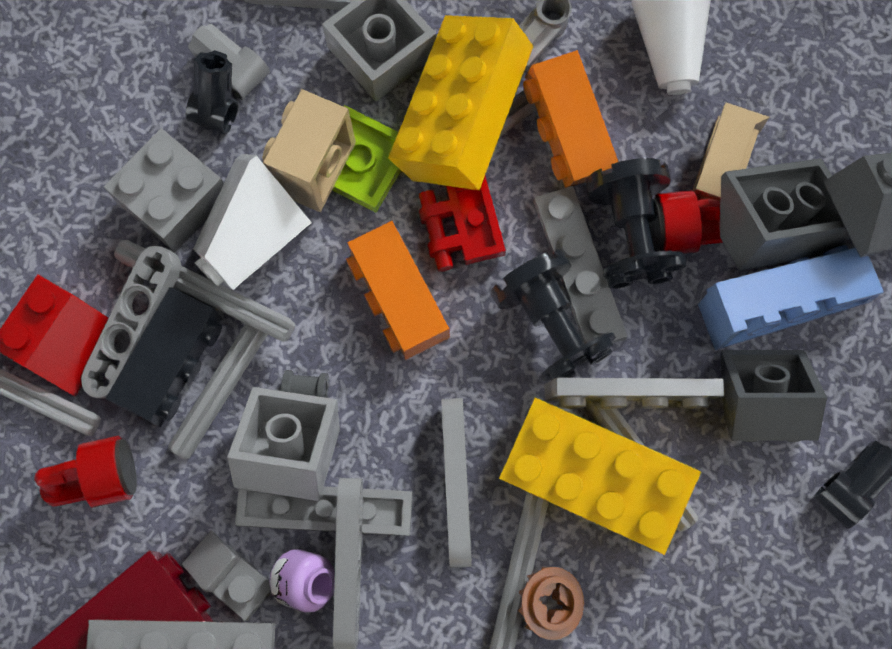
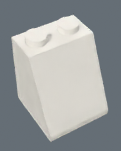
M241 154L235 159L193 248L200 257L195 264L217 287L221 283H225L234 290L312 223L257 155Z

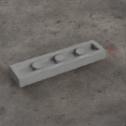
M570 186L534 197V205L553 259L555 258L553 254L555 250L561 249L572 265L570 270L561 278V281L571 304L570 307L582 340L586 344L611 332L616 336L612 343L626 340L628 337L611 289L608 287L607 279L603 277L604 270L574 187Z
M555 378L544 384L545 401H559V408L563 409L586 407V401H601V408L604 409L627 407V401H642V408L644 409L667 408L668 401L682 402L684 409H699L709 407L710 400L724 396L723 379Z
M324 486L320 501L239 488L235 526L336 532L338 487ZM363 489L362 534L410 536L413 492Z
M89 620L87 649H274L275 623Z

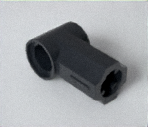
M216 50L207 53L200 52L194 59L193 92L188 99L185 113L188 121L223 134H227L230 131L232 125H229V122L234 123L238 111L237 100L231 98L232 63L227 59V54Z
M876 440L870 442L844 471L840 470L828 479L824 484L826 489L821 487L815 493L814 498L846 529L856 525L869 513L875 505L873 499L892 480V449L880 444Z

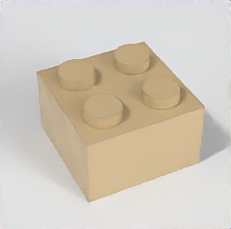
M301 89L296 101H290L287 104L282 115V127L277 137H272L267 142L262 160L264 161L263 164L295 202L321 213L356 141L348 108Z

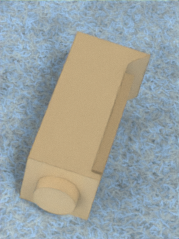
M727 102L725 103L721 115L716 120L692 190L695 192L698 200H721V176L725 171L747 168L757 135L770 117Z

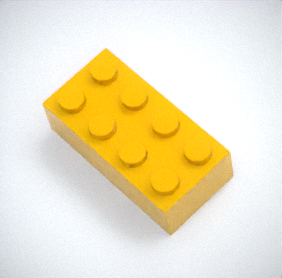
M445 15L388 157L412 181L480 190L533 49V44L514 18Z
M534 398L499 479L665 555L701 471L539 398Z

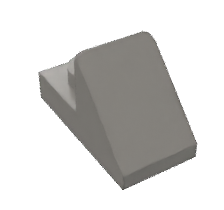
M212 530L182 563L184 568L205 592L215 594L244 621H248L271 594L270 580Z

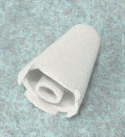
M631 0L658 87L667 89L668 95L691 92V86L699 83L711 0Z

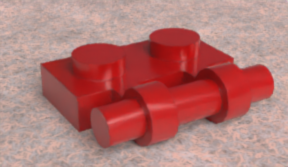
M484 176L480 190L446 186L448 196L446 201L437 202L433 190L423 191L418 195L421 208L418 211L422 224H426L430 242L427 244L429 255L431 258H435L438 272L451 270L454 266L450 254L462 250L465 265L505 256L506 249L486 176ZM453 216L457 234L446 237L442 220Z

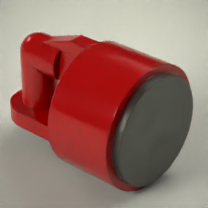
M692 190L655 194L653 202L656 219L650 222L649 225L656 252L677 251L684 254L696 253L699 251L700 245L723 243L720 238L719 200H698L695 192Z
M120 436L81 443L78 445L75 460L41 468L34 476L35 483L40 487L41 498L50 506H62L86 500L88 505L94 508L130 500L137 489V475L133 455L126 440Z

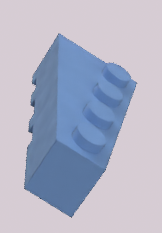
M843 245L825 252L821 257L813 259L804 257L794 260L785 266L765 269L753 274L717 282L706 290L707 294L699 302L698 306L714 349L718 350L870 303L884 291L869 256L860 258L856 248L849 249L847 245Z

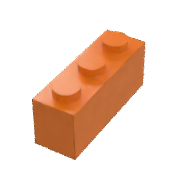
M578 50L533 64L525 75L526 80L523 81V89L530 104L534 103L538 112L537 128L540 137L544 142H549L553 153L551 166L555 177L558 180H562L565 188L585 183L587 177L601 168L603 176L612 173L611 164L619 161Z
M393 221L347 242L351 256L345 260L355 280L358 281L363 278L370 291L365 293L364 297L373 315L382 314L388 328L382 330L393 353L401 350L405 360L450 338V328Z

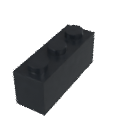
M170 287L105 399L161 428L165 420L170 421L176 414L181 403V399L178 396L185 383L190 384L197 377L202 365L199 359L206 346L212 347L219 338L222 330V325L219 324L222 320L221 316L214 308Z

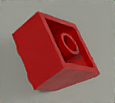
M37 274L0 328V353L76 397L82 388L81 377L83 370L109 318L78 297Z

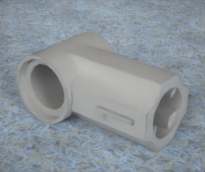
M538 0L536 7L519 25L533 44L525 71L530 68L555 38L565 32L571 15L572 6L570 0ZM554 11L561 18L555 21L549 20L543 13Z
M201 25L192 34L188 48L195 57L200 52L207 53L214 50L227 54V59L232 63L231 93L236 91L233 95L238 99L243 100L270 73L266 63L253 50L246 46L240 48L214 25Z

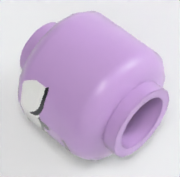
M290 550L280 556L271 570L269 581L271 594L277 602L286 607L301 612H315L323 608L334 593V567L328 559L319 554L305 550Z

